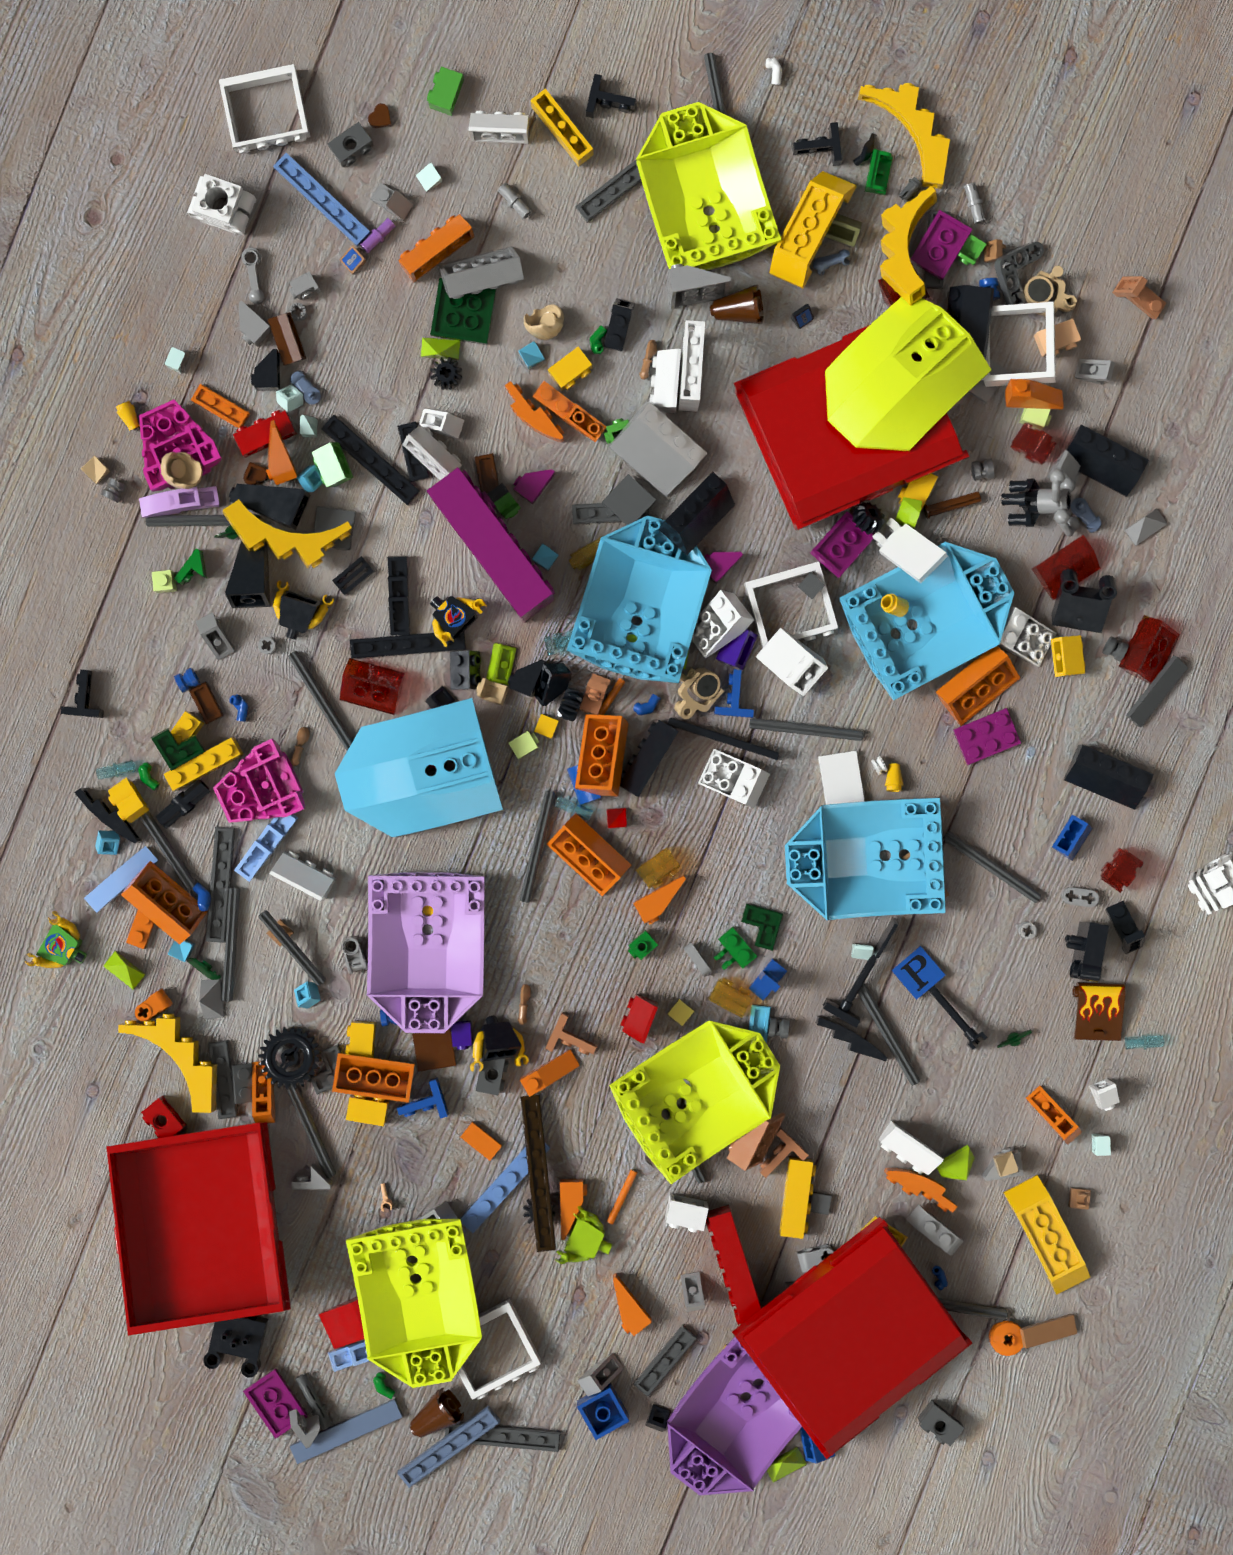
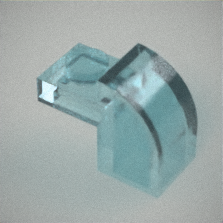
M573 630L544 637L548 656L569 652L567 647Z

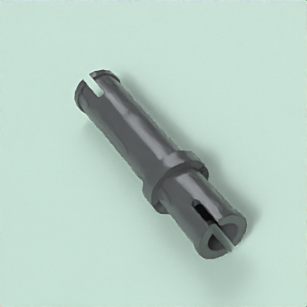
M303 1373L296 1377L295 1380L312 1409V1415L319 1416L321 1429L325 1430L333 1425L325 1410V1404L321 1403L307 1374Z

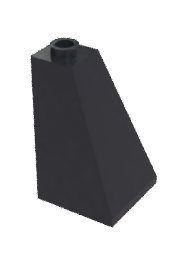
M236 484V487H232L229 493L231 503L239 499L249 511L294 530L297 529L311 496L303 489Z
M241 541L225 591V595L232 608L270 607L268 544L266 541L263 542L264 546L257 551H254V549L249 551Z

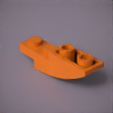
M510 381L505 385V389L515 401L510 405L511 409L526 425L551 440L564 441L562 436L565 434L558 424L555 426L552 423L551 419L553 417L547 409L543 411L539 407L533 411L535 406L529 399L525 400L521 394L524 392L517 383L513 385Z
M545 381L541 383L532 396L558 418L594 442L598 440L607 427Z
M885 1168L886 1178L893 1184L897 1182L903 1186L901 1189L911 1196L913 1193L918 1196L923 1191L922 1195L930 1201L933 1198L939 1202L937 1206L945 1212L950 1210L953 1213L957 1208L954 1202L943 1195L946 1188L936 1180L907 1169Z

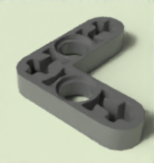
M1040 242L1027 243L996 259L995 271L1006 305H1014L1016 299L1018 300L1016 304L1026 303L1017 270L1042 257L1044 249ZM1035 248L1034 254H1028V252ZM1018 253L1022 255L1021 263H1018L1016 260ZM1005 262H1010V263H1011V264L1006 265V266L1004 267V269H1003V266H1002V265H1004ZM1010 278L1013 281V287L1011 289H1009L1007 286V281Z

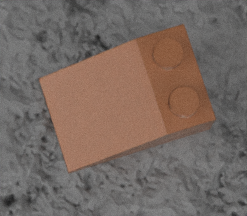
M781 1113L766 1120L736 1142L734 1141L728 1149L730 1153L727 1159L744 1171L762 1163L786 1114Z

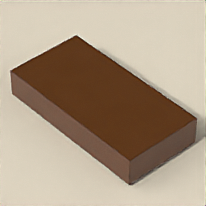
M493 453L474 457L481 492L485 491L486 494L499 485Z
M207 682L189 690L205 724H209L224 716Z

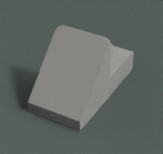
M380 183L371 197V201L404 221L414 206L396 189L393 191L383 183Z
M1079 359L1075 378L1103 385L1104 381L1111 382L1115 362L1110 360Z
M314 1163L311 1165V1178L308 1179V1176L301 1175L292 1181V1190L331 1189L333 1186V1182L326 1178L325 1174Z
M700 1273L680 1275L686 1312L705 1309Z
M297 1409L289 1411L291 1428L305 1448H309L320 1431L319 1416L315 1415L305 1419L304 1415H300Z

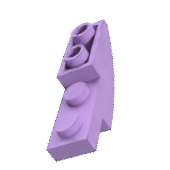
M216 486L177 489L139 498L142 518L219 507Z

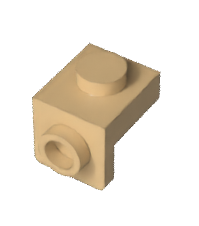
M482 678L476 692L480 699L503 706L509 687Z

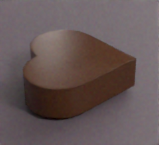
M383 103L377 104L374 112L369 114L368 122L371 127L382 128L391 126L390 112L387 105Z
M249 462L243 479L246 484L256 485L258 482L266 481L268 475L264 467Z

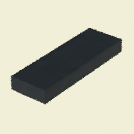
M417 422L398 425L410 482L428 479L427 468L403 446L405 438L417 428Z

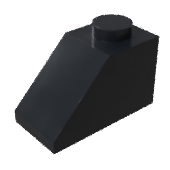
M272 349L254 368V374H251V384L257 391L280 390V353L277 349Z
M539 660L516 670L515 674L511 673L507 683L510 684L509 688L532 697L545 661Z
M564 663L543 664L534 694L542 706H547L568 688L572 673Z

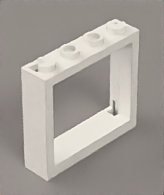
M294 64L219 80L232 146L236 153L246 154L256 148L258 150H265L271 145L284 146L290 141L303 142L306 138L311 137L298 74ZM292 79L302 129L239 142L229 92Z
M1054 302L992 306L991 316L1046 312L1047 372L990 375L988 373L982 379L984 380L985 387L1007 386L1010 379H1027L1038 383H1056ZM989 329V338H988V346H987V354H986V361H987V363H988L989 366H990V329Z
M685 321L678 411L698 412L705 333L704 321Z
M819 562L744 583L762 649L768 643L753 589L806 575L810 572H815L816 577L825 585L821 589V594L830 624L792 636L797 640L804 639L807 642L816 639L815 635L823 633V636L834 634V630L838 628Z
M510 1298L480 1313V1326L508 1313L532 1360L477 1389L474 1388L462 1365L458 1373L472 1400L488 1395V1391L492 1389H501L507 1381H516L522 1377L523 1373L527 1371L531 1373L539 1368L538 1365L541 1364V1358Z

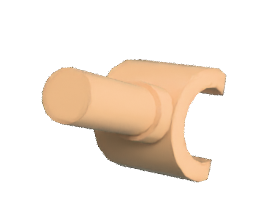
M385 1183L380 1184L383 1198L381 1210L384 1212V1204H389L391 1210L393 1202L388 1198Z

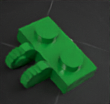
M731 927L718 938L725 948L713 958L717 961L729 952L732 957L723 963L722 969L725 970L735 960L743 969L757 955L736 930Z

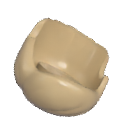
M554 304L547 305L540 310L534 309V313L531 316L528 314L524 315L526 330L540 340L554 338L563 327V311Z
M170 452L162 458L161 474L168 484L175 488L191 489L200 483L203 475L202 465L194 460L190 454Z

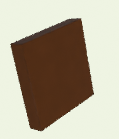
M451 1027L445 1033L412 1034L418 1072L457 1065L454 1047H452Z

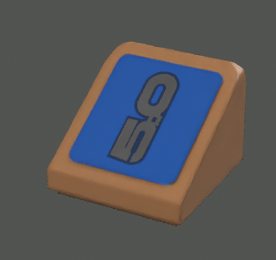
M353 245L340 258L342 264L352 275L366 263L365 258Z

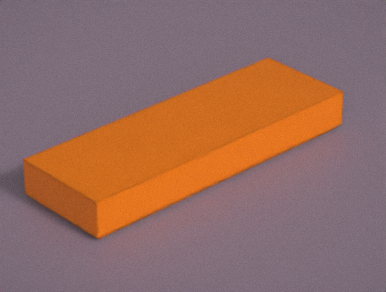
M202 384L198 386L191 398L192 402L236 428L243 427L250 416L248 411Z

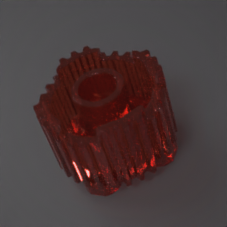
M1024 423L1010 447L1018 453L1023 452L1026 454L1024 458L1033 464L1036 462L1042 465L1057 443L1055 441L1052 442V436L1045 431L1031 429L1033 425Z
M1119 847L1114 852V858L1111 863L1106 862L1102 867L1100 876L1104 882L1121 893L1123 886L1128 887L1135 879L1136 869L1143 866V861L1125 848L1121 849Z

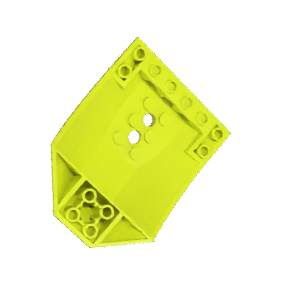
M700 102L661 113L637 156L636 163L668 269H671L673 265L683 264V266L688 265L709 271L744 260L781 242L747 125ZM707 206L714 208V213L710 216L705 215L703 212ZM712 225H717L720 230L717 233H712L709 228Z
M900 297L869 325L826 369L828 421L856 448L910 451L956 403L991 372V368L971 335L942 307L923 298H920L910 306ZM925 342H931L934 348H928ZM912 354H919L922 360L919 362L914 361Z
M707 1021L657 1052L609 1086L625 1122L641 1148L668 1182L673 1184L720 1150L752 1131L766 1120L771 1119L780 1064L760 1033ZM683 1079L688 1080L691 1084V1087L688 1084H686ZM679 1098L686 1100V1107L684 1109L677 1107V1100ZM663 1109H667L670 1112V1117L667 1120L661 1115Z
M461 1219L414 1220L386 1225L346 1239L360 1308L367 1359L412 1388L452 1381L482 1339L474 1283ZM415 1256L418 1261L411 1264L407 1261V1258ZM413 1274H419L422 1280L419 1283H414L410 1277Z

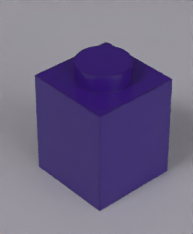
M456 1021L451 1026L452 1047H457V1050L469 1049V1046L473 1044L472 1021Z

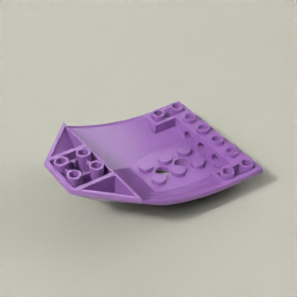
M736 1337L729 1342L697 1378L667 1421L671 1474L698 1495L754 1491L755 1486L802 1427ZM762 1379L764 1382L761 1385H755L754 1381ZM744 1392L751 1394V1398L747 1401L740 1398Z

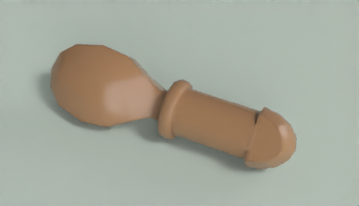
M650 340L646 348V356L643 359L642 369L639 374L643 380L649 376L648 373L652 363L651 358L657 351L655 340Z
M301 727L297 733V745L294 746L295 750L291 759L292 766H298L300 763L301 753L304 750L302 745L309 739V730L306 727Z
M524 984L521 988L518 1022L521 1025L527 1022L528 1005L526 1003L531 997V988L528 984Z

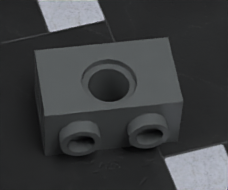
M359 121L327 143L342 167L352 165L357 157L361 154L366 155L372 150L371 147L374 146L371 138ZM356 143L357 145L353 150L347 149L348 144Z
M506 1058L490 1061L481 1060L483 1070L479 1072L476 1091L499 1095V1091L504 1090L505 1080L502 1079L503 1072L508 1070L509 1061H506ZM488 1070H497L498 1077L490 1078Z
M933 1400L929 1402L918 1416V1420L921 1423L919 1426L927 1433L931 1431L936 1435L935 1439L943 1445L946 1443L950 1447L965 1429L959 1420ZM938 1421L945 1422L943 1427H935Z

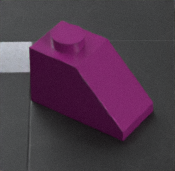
M549 469L525 473L523 477L519 476L513 484L515 486L514 491L533 505L554 477L555 471Z
M713 552L711 555L706 554L704 558L712 570L710 579L716 584L743 554L741 552Z

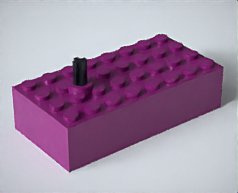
M457 467L429 488L427 493L525 623L555 600L553 587L547 579L545 581L542 580L544 578L536 564L531 565L532 562L524 548L520 550L521 547L512 532L509 533L503 520L500 517L497 518V514L494 511L496 507L494 503L509 492L505 485L501 483L486 494L485 491L481 492L476 485H473L470 476L465 470L460 471Z

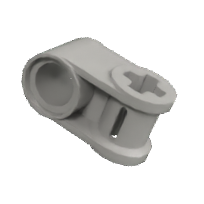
M356 936L347 937L342 944V949L349 974L351 975L354 971L361 969L368 970L367 958L360 939ZM348 941L356 943L357 947L355 950L348 949Z
M823 1244L798 1251L797 1256L802 1272H807L813 1266H817L826 1259L823 1256V1252L827 1251L831 1255L834 1252L833 1248L830 1245Z

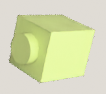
M1024 408L1019 423L1042 430L1045 426L1049 425L1051 415H1049L1050 409Z
M172 570L152 572L153 591L157 593L177 591L176 580H174L175 572Z
M527 731L510 741L509 745L516 757L520 759L536 750L539 740L534 732L530 734Z

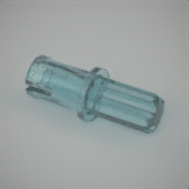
M131 760L119 764L114 762L113 765L97 768L96 776L98 779H104L135 772L134 761Z
M561 796L557 798L555 803L557 808L571 813V816L576 813L587 821L590 820L593 809L591 810L578 804L577 801L575 803Z
M1142 1035V1037H1125L1126 1050L1138 1048L1146 1050V1048L1164 1046L1163 1036L1145 1037V1035Z

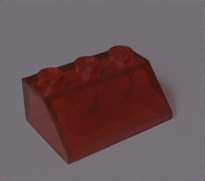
M1082 535L1031 569L1050 598L1054 600L1057 597L1061 584L1060 574L1066 569L1075 570L1078 574V583H1080L1101 568L1095 551L1085 536Z
M1144 615L1138 624L1133 638L1129 642V647L1119 667L1127 673L1151 684L1166 665L1180 634L1162 620Z
M349 658L342 676L339 700L395 715L405 673Z

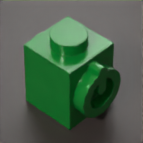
M645 929L628 944L630 947L628 952L634 959L638 957L642 960L658 946V943Z

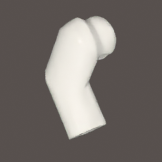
M775 57L767 58L766 68H772L771 84L781 85L782 67Z

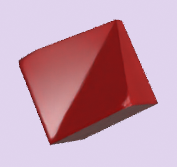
M626 808L606 809L608 828L627 827Z

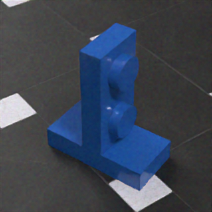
M734 669L733 674L729 673L728 685H732L731 693L727 694V704H730V708L715 707L714 715L753 718L754 710L739 708L742 670Z
M771 959L748 989L764 1001L772 990L776 992L780 988L778 982L786 974L787 970Z
M438 1077L429 1081L433 1095L399 1105L397 1107L399 1116L403 1114L405 1117L416 1114L415 1110L419 1109L427 1111L434 1108L433 1105L436 1104L440 1119L447 1117L449 1112Z

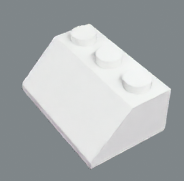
M485 111L471 113L469 122L471 142L528 144L529 116L521 112H516L514 115H506L505 112L487 114Z
M681 349L661 350L657 352V356H653L652 368H656V375H652L651 387L655 388L654 395L650 394V403L661 412H676Z
M419 425L405 438L403 446L439 480L443 479L457 467L460 469L462 466L460 464L461 460L455 454L451 455L446 450L447 447L442 441H437L432 437L433 433L427 427L423 428Z
M292 851L282 853L269 874L320 901L325 900L336 878L332 877L333 873L326 869L321 871L315 868L316 864L309 860L304 862L298 859L300 856Z
M893 1121L889 1123L878 1139L882 1143L881 1147L889 1153L894 1151L898 1154L896 1158L905 1164L907 1161L914 1165L912 1169L921 1175L923 1172L929 1175L944 1160L939 1153Z

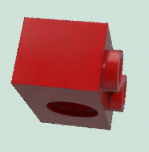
M163 1095L141 1112L143 1120L147 1125H152L156 1130L155 1134L158 1138L174 1136L187 1125ZM159 1115H163L166 1117V1124H161L159 1122Z

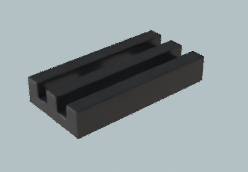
M361 556L332 581L344 595H347L371 575L374 570ZM361 562L363 563V565H362L360 568H358L354 573H352V574H351L348 578H346L342 583H339V581H340L343 577H345L349 572H351V571H352L355 567H357ZM365 568L368 569V571H367L366 573H364L360 578H358V579H357L354 583H352L348 588H346V589L343 588L348 582H350L354 577H356V576H357L360 572H362Z

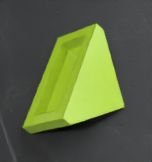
M422 337L421 357L438 359L441 357L448 359L450 357L452 360H459L461 341Z
M117 951L104 964L107 970L133 990L146 975Z
M966 1145L945 1157L943 1162L937 1167V1170L941 1177L967 1181L975 1157L969 1146Z
M795 1447L777 1457L767 1469L771 1480L775 1482L807 1465L798 1447Z

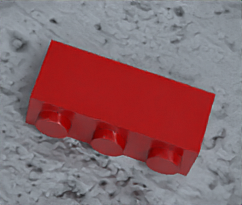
M277 410L267 419L260 418L253 422L254 425L250 427L243 426L236 430L237 433H234L233 436L241 454L245 458L269 447L270 424L273 420H275L283 440L297 434L285 410Z

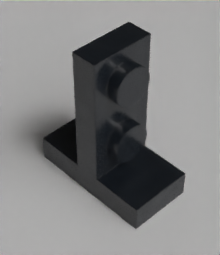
M594 74L586 108V117L594 118L597 104L607 109L611 107L619 108L618 110L624 113L634 112L636 106L635 98L600 91L602 75Z
M838 122L830 123L828 128L829 139L825 136L817 137L811 141H808V139H798L793 143V155L831 151L832 165L840 166L842 155Z
M616 298L612 306V314L604 347L623 351L635 303Z
M80 669V673L77 674L76 684L79 685L78 693L76 692L74 699L77 708L61 706V714L103 718L104 710L89 709L92 671Z
M1124 901L1107 907L1105 911L1122 942V950L1125 955L1142 948L1145 935L1142 930H1138Z

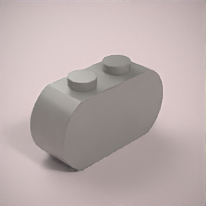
M919 1204L907 1218L911 1225L950 1256L964 1242L953 1230Z

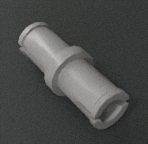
M976 183L965 185L964 189L969 202L967 206L971 209L974 224L985 221L986 218L981 205L983 201L979 198Z
M507 183L499 187L498 192L508 202V206L514 208L522 219H526L532 213V210L521 200L522 197L516 194Z

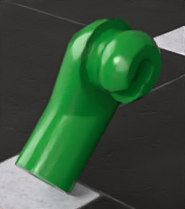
M601 325L589 339L590 348L594 354H601L604 351L601 339L607 333V330Z
M144 762L138 768L140 780L155 791L160 783L150 776L152 766Z
M378 1372L376 1377L373 1378L376 1391L392 1399L395 1390L386 1386L384 1382L386 1375Z

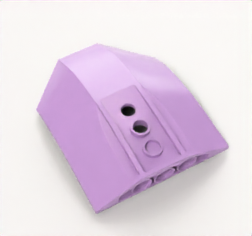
M401 872L368 875V974L366 995L405 1033H445L483 996L484 876L450 872ZM424 906H431L433 908L431 916L423 913L422 909ZM426 924L433 927V933L430 935H426L422 931V927Z

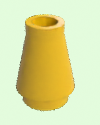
M127 401L116 406V413L126 424L129 431L140 427L134 404Z
M889 764L885 782L886 791L901 792L902 787H904L900 764Z

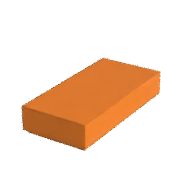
M473 1121L460 1136V1138L489 1161L502 1147V1144Z

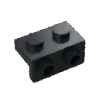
M450 651L451 690L477 689L479 682H481V657L479 651Z

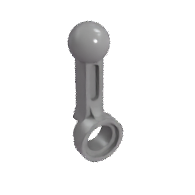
M250 247L242 252L241 258L247 266L251 286L249 299L254 304H260L264 300V293L260 290L257 265L261 262L262 257L258 249ZM248 252H253L256 255L254 263L247 261L246 254Z

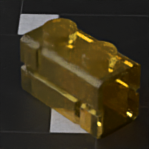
M666 847L638 867L636 871L649 889L652 886L656 889L664 883L663 878L666 876L671 878L677 874L680 865Z
M723 977L722 980L718 978L707 999L742 1018L753 998L749 995L751 991L742 986L739 989L732 986L734 982Z

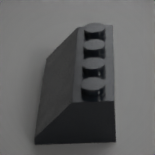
M968 285L950 287L947 313L971 335L986 360L994 288Z
M1082 424L1076 428L1065 449L1079 463V473L1125 497L1129 495L1149 462L1143 456Z
M712 471L663 522L659 530L682 552L688 555L735 506L727 484Z
M660 720L657 723L653 721L648 729L650 735L647 740L645 738L642 739L638 745L639 753L637 756L632 755L627 763L630 765L628 771L625 772L623 770L621 774L620 787L637 797L640 796L679 732Z
M1078 745L1064 781L1135 810L1146 794L1154 774L1085 745Z

